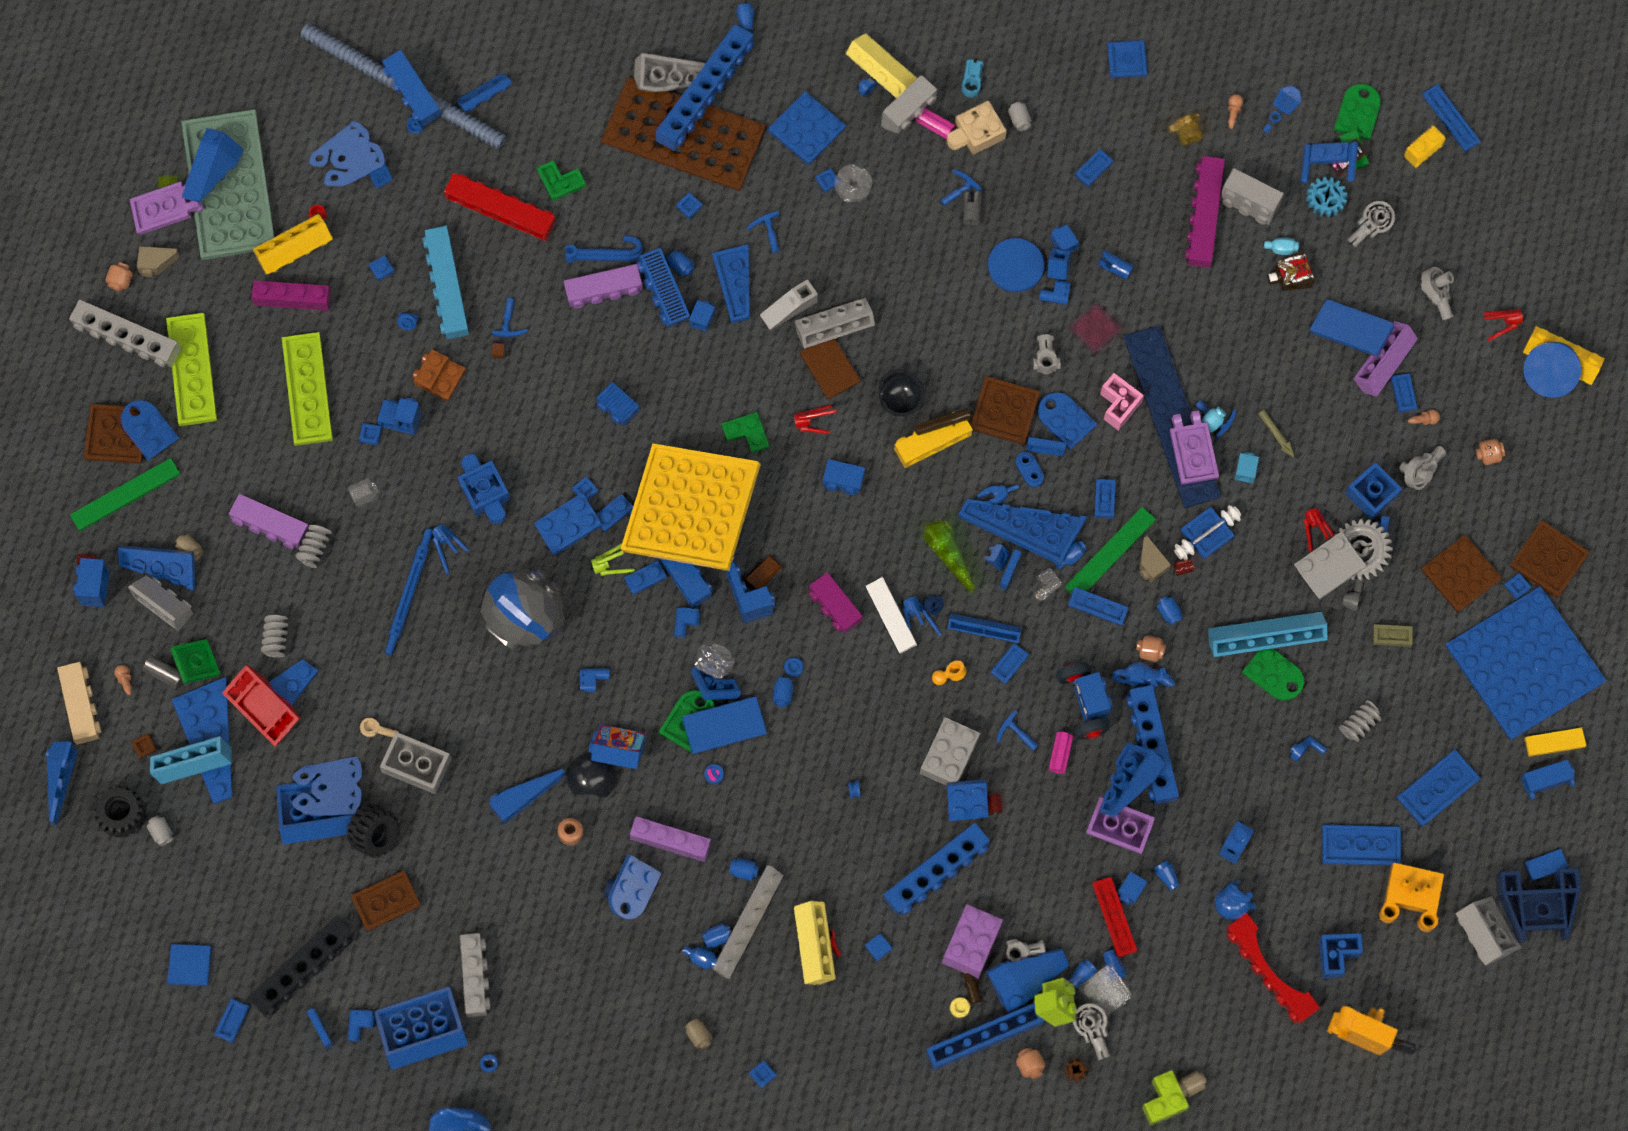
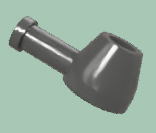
M1356 576L1354 591L1344 594L1343 606L1358 612V602L1361 599L1365 578L1363 577V580L1360 581L1358 576Z

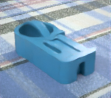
M967 60L962 83V92L967 97H975L980 92L982 61L974 63V60ZM970 83L973 86L975 84L978 88L974 91H969L965 88V85Z

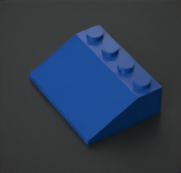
M314 780L305 786H301L298 783L276 786L279 830L283 845L346 835V831L349 829L347 825L348 822H351L352 819L350 818L352 815H307L294 808L292 802L301 793L309 794L315 799L316 803L320 802V799L311 794V784ZM321 784L318 789L324 791L327 789V785ZM302 799L299 804L305 806L308 800Z
M450 986L374 1011L391 1070L468 1045Z

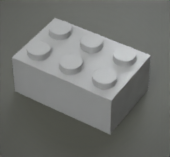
M1233 168L1223 186L1220 201L1226 207L1238 209L1244 216L1250 215L1254 217L1260 224L1266 223L1270 225L1280 206L1284 193Z
M945 717L923 762L920 774L946 786L947 783L959 782L979 740L980 733Z
M395 732L380 765V769L384 774L436 794L449 766L451 757L447 752Z

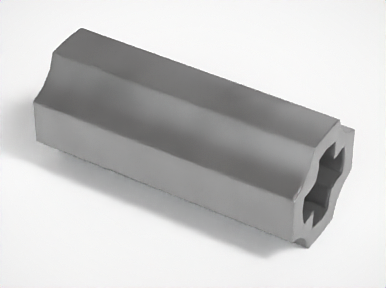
M153 656L148 657L142 671L175 689L179 688L182 683L179 671Z

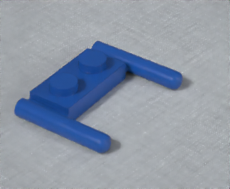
M1358 143L1305 145L1301 183H1308L1310 163L1349 162L1347 180L1350 182L1354 181Z

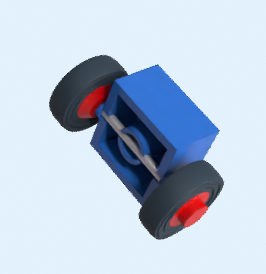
M1087 662L1072 663L1057 671L1056 676L1060 684H1075L1074 690L1085 723L1078 725L1074 729L1076 738L1078 740L1095 739L1107 732L1110 727L1106 718H1108L1111 711L1110 707L1113 705L1110 695L1107 696L1105 692L1107 686L1104 677L1101 678L1099 672L1091 674V668Z

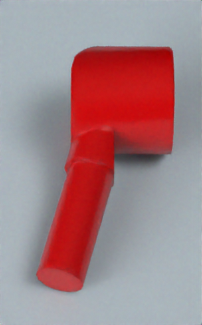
M830 929L833 935L830 938V945L836 956L839 957L841 953L835 942V933Z

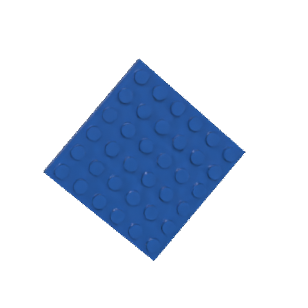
M1541 586L1445 644L1447 650L1510 741L1606 682L1602 673Z

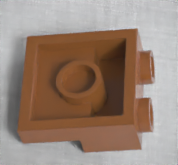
M431 349L430 353L426 352L422 358V363L424 364L421 369L417 368L413 374L414 385L441 399L449 401L466 368Z

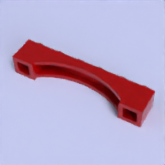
M1246 913L1227 927L1226 931L1228 933L1226 936L1231 943H1236L1240 949L1238 951L1244 959H1249L1256 975L1260 974L1263 977L1264 986L1269 991L1273 990L1277 995L1275 999L1281 1007L1285 1006L1287 1008L1289 1018L1294 1023L1297 1021L1298 1024H1301L1316 1013L1320 1007L1308 992L1303 994L1292 989L1270 969L1257 943L1256 932L1259 928Z

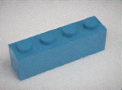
M216 737L150 757V774L161 784L232 764L231 746L221 737Z

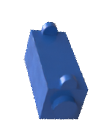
M1568 760L1524 773L1521 780L1529 798L1534 799L1535 793L1569 783L1570 786H1574L1575 770L1572 764L1569 765Z

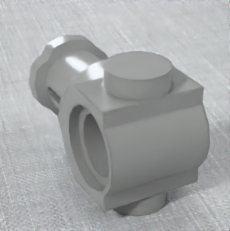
M1044 334L1037 337L1039 351H1037V358L1033 359V370L1043 374H1050L1056 371V369H1060V358H1057L1056 352L1052 349L1054 336ZM1048 361L1051 363V366H1044L1042 362Z
M1018 939L1007 941L1006 959L1007 961L1015 962L1020 961L1024 957L1032 958L1040 953H1045L1044 942L1040 940L1039 943L1027 945L1026 942H1018ZM1017 950L1020 953V957L1012 958L1010 952Z

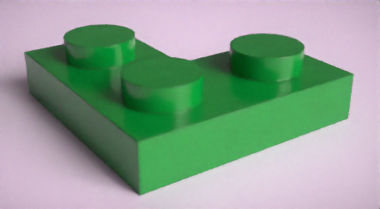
M554 161L537 167V172L552 202L586 187L579 169L561 176Z
M757 412L721 423L727 442L746 437L751 454L769 448Z

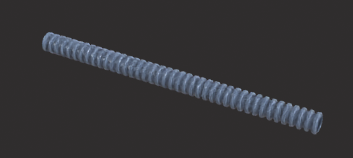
M310 23L306 24L302 29L301 38H306L307 41H311L317 47L320 46L322 50L325 49L331 55L335 54L336 58L344 60L345 63H349L350 66H354L356 69L359 68V71H364V74H368L375 80L378 79V82H383L389 88L393 87L392 83H394L392 77L387 78L382 70L384 68L382 64L379 65L378 62H375L368 56L365 57L364 54H360L354 48L350 49V46H346L345 43H341L340 40H336L334 37L331 38V35H326V32H322ZM429 92L441 111L443 119L446 118L447 121H451L457 127L461 126L462 130L466 129V132H471V135H476V138H480L482 141L485 140V143H490V146H495L496 149H500L503 146L506 135H501V132H496V129H491L490 126H486L480 120L477 121L475 117L472 118L471 115H467L461 109L457 110V107H452V104H447V101H442L441 98H438L436 95L433 96V93Z

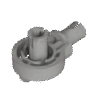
M1376 201L1366 206L1362 213V218L1357 222L1361 226L1347 240L1351 243L1357 238L1352 243L1356 248L1375 228L1376 230L1370 235L1371 238H1374L1378 233L1389 230L1395 221V213L1392 207L1383 201ZM1373 205H1382V206H1383V207H1381V206H1378V207H1377V209H1382V210H1375V209H1376L1375 207L1372 208L1371 210H1369V208H1370L1371 206H1373ZM1386 219H1390L1389 225H1388L1387 227H1385V225H1387V223L1389 222V221H1386V222H1385V220H1386Z
M1438 267L1425 270L1421 277L1423 292L1427 294L1433 304L1438 306L1442 321L1454 317L1448 302L1451 298L1448 293L1449 283L1454 282L1453 274L1450 271L1443 273Z
M1437 446L1431 454L1424 453L1422 456L1414 457L1409 463L1403 462L1399 470L1400 473L1405 474L1406 485L1417 490L1424 488L1431 481L1433 473L1438 467L1437 463L1446 456L1445 449Z
M1096 1003L1081 1005L1075 1013L1076 1021L1073 1022L1076 1031L1084 1036L1086 1043H1089L1091 1039L1098 1060L1109 1057L1110 1054L1104 1041V1037L1108 1036L1106 1029L1108 1017L1106 1011ZM1091 1007L1098 1009L1102 1013L1103 1018L1100 1013H1095L1097 1010L1091 1009ZM1080 1010H1081L1082 1013L1080 1014L1079 1017L1081 1018V1017L1083 1016V1018H1082V1020L1079 1019V1025H1078V1023H1077V1016H1078V1013H1079Z

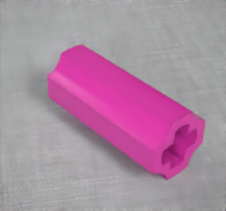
M924 108L921 116L916 118V122L946 139L956 126Z
M1057 732L1049 771L1065 774L1073 735Z

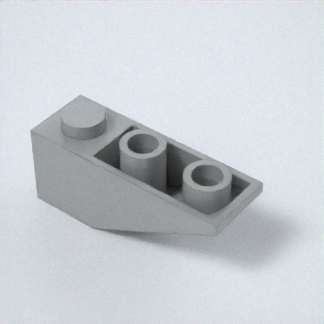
M807 279L788 291L760 314V317L769 330H772L818 302V294Z

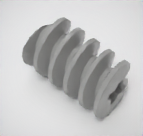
M310 525L308 527L309 532H306V539L302 540L303 545L299 547L300 552L296 554V558L306 566L317 568L313 562H320L316 555H323L319 548H326V545L322 542H328L329 538L325 535H332V532L322 526Z
M268 615L264 618L266 624H264L263 628L266 631L262 634L264 637L262 644L264 646L261 647V652L269 657H285V654L281 653L280 650L286 649V646L281 645V643L287 642V639L282 637V635L288 634L287 631L282 630L288 627V624L283 622L288 620L287 617Z
M1366 700L1365 705H1361L1359 707L1360 710H1356L1354 715H1350L1349 720H1345L1343 725L1339 726V730L1348 739L1359 742L1360 740L1357 735L1364 737L1363 730L1369 732V724L1373 727L1376 726L1374 719L1379 722L1381 721L1378 708L1369 700Z

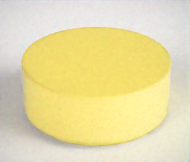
M956 998L951 1002L950 1011L955 1017L963 1018L968 1015L970 1004L965 998Z

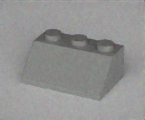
M921 75L883 111L881 126L895 133H899L902 129L906 130L910 126L912 119L920 117L924 112V108L927 105L931 106L936 101L937 89Z
M1342 531L1294 564L1319 599L1367 567Z
M144 576L128 587L137 601L178 632L193 615L190 609L192 606L188 602L178 600L176 598L177 595L172 590L162 588V583L154 577L150 579L148 576Z
M1492 896L1473 902L1456 913L1460 925L1465 929L1469 941L1474 945L1478 957L1484 965L1493 963L1521 948Z

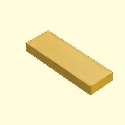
M1582 728L1524 738L1529 757L1586 747Z

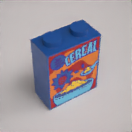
M600 724L598 731H594L593 739L589 746V752L592 753L591 761L637 769L644 749L646 733Z

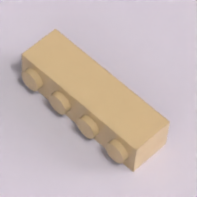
M81 662L58 667L74 742L78 745L99 739L98 733H101L99 721L96 722L94 717L97 714L95 703L91 704L90 697L93 696L91 685L87 686L86 679L89 678L87 667H83Z

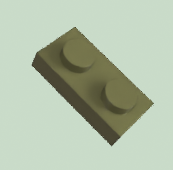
M1373 625V645L1412 646L1413 626Z

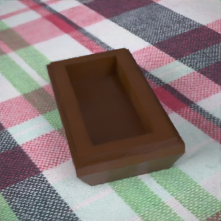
M769 554L743 581L752 590L760 589L783 566Z

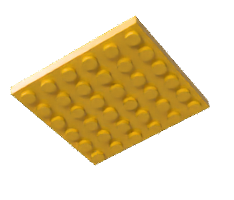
M652 444L621 550L632 554L729 571L761 464L759 461Z

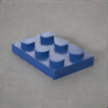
M583 493L534 523L553 555L565 550L603 526Z

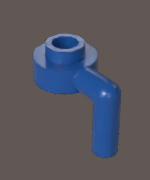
M865 78L859 83L858 92L863 97H866L880 83L874 78Z
M1308 736L1300 744L1296 743L1290 750V753H1292L1291 758L1298 762L1309 746H1312L1321 754H1324L1328 748Z

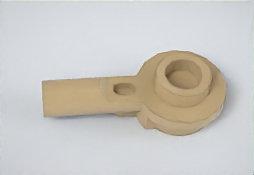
M366 718L360 724L361 733L366 737L375 736L377 733L394 737L395 732L399 733V731L379 726V723L374 718Z

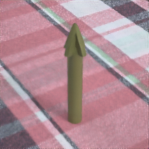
M1261 411L1258 415L1281 445V450L1294 457L1291 443L1287 442L1266 411Z

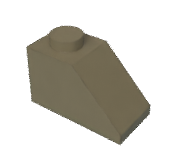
M139 246L137 262L139 274L145 277L159 275L179 259L178 250Z
M1146 536L1142 543L1139 567L1141 571L1139 572L1144 580H1149L1152 583L1170 569L1171 564L1149 537Z

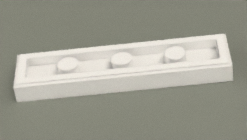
M881 577L868 584L866 588L899 653L901 654L916 646L917 643L884 578Z

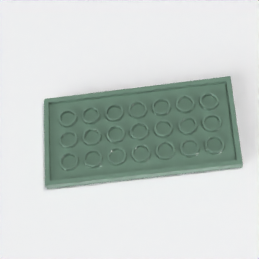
M255 109L181 121L189 173L207 128L226 133L243 148V153L237 166L234 169L231 168L226 173V177L223 180L220 179L214 186V189L201 201L203 210L194 212L201 260L254 252L253 249L274 238Z

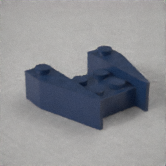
M1579 868L1557 870L1554 872L1556 889L1522 891L1520 871L1500 872L1496 875L1497 894L1519 944L1526 941V932L1560 930L1561 942L1569 939L1580 892Z

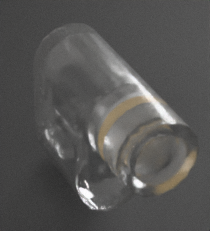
M1053 567L1045 569L1036 576L1043 585V587L1033 593L1039 602L1063 586L1061 580L1053 572Z

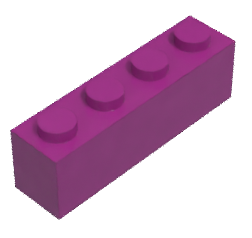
M268 281L253 282L252 301L255 306L329 311L331 298L329 286Z

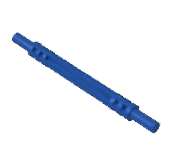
M425 529L421 544L417 547L389 632L390 638L385 650L387 655H392L397 638H400L429 551L428 545L432 536L431 529Z

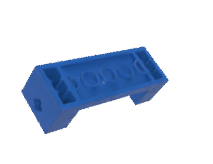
M733 557L730 570L725 571L743 623L772 615L773 608H775V598L772 591L769 592L766 586L747 592L745 582L740 581V567L738 563L734 564L735 558Z

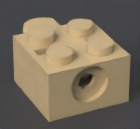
M989 101L956 116L955 125L957 129L948 134L947 144L953 150L967 145L974 155L1004 140L1006 129Z

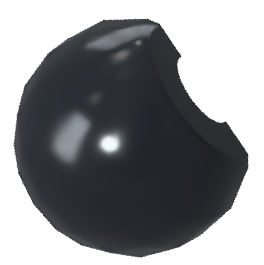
M897 368L888 371L879 382V399L885 412L892 416L906 417L914 414L921 408L925 390L922 381L915 374L907 371V369Z
M590 752L578 756L570 765L567 773L568 786L572 793L581 796L608 797L614 790L617 782V773L614 765L591 761L592 753Z

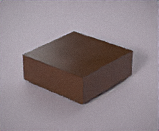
M149 733L131 741L139 759L157 751Z

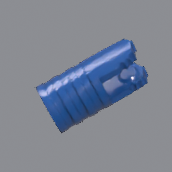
M1103 251L1102 257L1104 259L1099 260L1098 265L1127 280L1134 265L1108 251Z

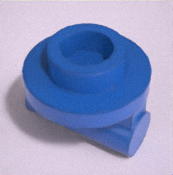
M399 313L397 323L404 330H412L416 326L418 315Z

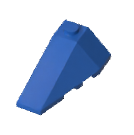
M207 128L199 144L182 198L200 203L214 189L220 179L223 180L226 177V173L231 168L234 169L237 166L243 153V148L226 133Z
M52 742L51 748L49 747L46 752L49 821L55 826L59 819L78 753L72 742Z
M1130 743L1125 745L1115 763L1117 769L1115 774L1111 775L1110 781L1112 784L1104 795L1099 810L1101 814L1114 818L1157 778L1165 762L1153 750Z
M1057 949L1040 953L1032 958L1024 957L1020 961L1003 962L987 971V975L1000 1003L1008 1012H1011L1027 1003L1043 989V983L1052 981L1069 964L1063 950Z

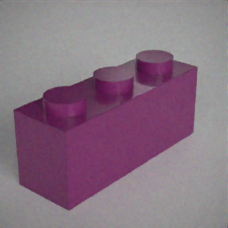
M828 572L809 585L810 592L808 595L813 602L818 601L822 606L820 610L825 617L830 616L833 620L832 625L837 632L841 631L845 634L862 622L863 616Z

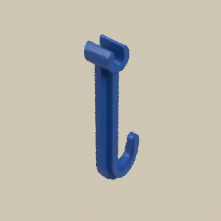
M632 236L623 237L624 242L636 245L635 249L632 250L586 249L567 245L565 247V261L568 263H573L576 260L634 261L641 256L643 247L640 240Z

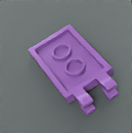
M182 182L130 199L138 234L148 233L191 218L190 212L202 211L203 205L201 202H188L187 199L182 198L185 188Z
M1199 411L1191 412L1190 418L1193 425L1183 426L1181 414H1176L1172 417L1174 428L1170 429L1169 432L1181 485L1219 478L1208 423L1201 422Z

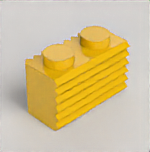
M1431 126L1415 142L1407 146L1404 157L1417 168L1442 147L1445 137L1435 126Z

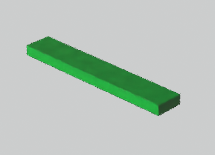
M170 458L73 512L70 516L81 532L180 476V473Z
M1141 507L1065 586V589L1072 593L1073 588L1076 587L1088 592L1156 519Z

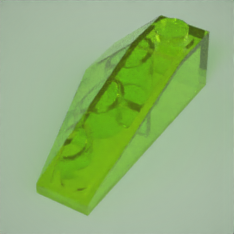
M941 519L927 524L923 528L922 538L972 595L975 592V586L952 533L951 526L947 522L944 523Z

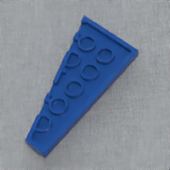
M972 499L966 500L958 514L959 518L1060 566L1087 520V516L1075 517L1066 513L1055 514L1050 511L1033 508H1014L1006 504L1002 506L994 505L990 502Z
M226 677L171 699L190 745L216 737H221L230 745L228 699L222 694L227 688ZM231 764L201 773L214 805L232 798Z

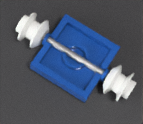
M1229 505L1227 512L1221 511L1220 519L1210 507L1186 524L1180 531L1187 540L1182 539L1181 546L1175 544L1176 549L1174 552L1177 557L1187 560L1188 554L1194 555L1195 548L1204 560L1234 538V534L1226 524L1234 526V520L1240 521V511L1235 506Z

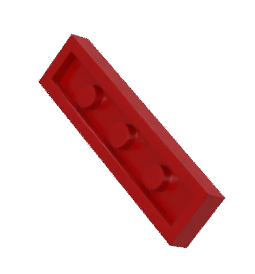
M1109 877L1093 882L1092 886L1118 958L1136 953L1137 949L1112 878Z

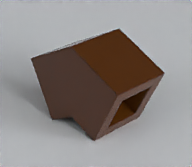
M493 341L492 358L504 359L506 341Z

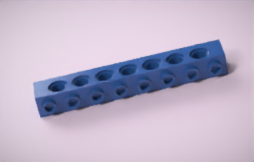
M734 24L656 130L655 141L673 151L678 146H682L687 133L693 131L696 125L695 122L704 116L706 107L713 104L717 92L720 93L723 90L725 81L732 78L736 66H740L744 61L745 54L753 49L752 33Z

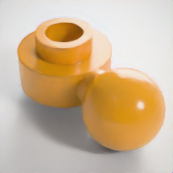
M953 661L947 666L946 671H935L932 674V681L936 685L945 684L948 678L953 681H959L965 677L967 669L961 661Z

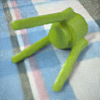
M622 543L591 559L595 574L601 573V576L607 574L635 572V569L606 570L610 568L609 560L624 554V551L612 554L621 549Z

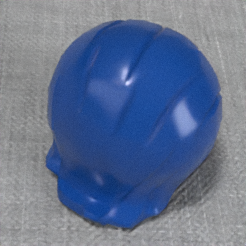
M1241 881L1230 882L1215 897L1216 911L1225 919L1236 920L1244 916L1250 909H1257V905L1250 901L1253 894L1251 892L1246 894L1238 888Z

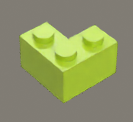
M1064 978L1043 983V993L1034 996L1036 1015L1055 1027L1076 1021L1075 1013L1077 1008L1074 1003L1075 988L1073 984Z
M1172 1070L1152 1080L1159 1098L1144 1104L1142 1107L1150 1126L1188 1109L1189 1106Z

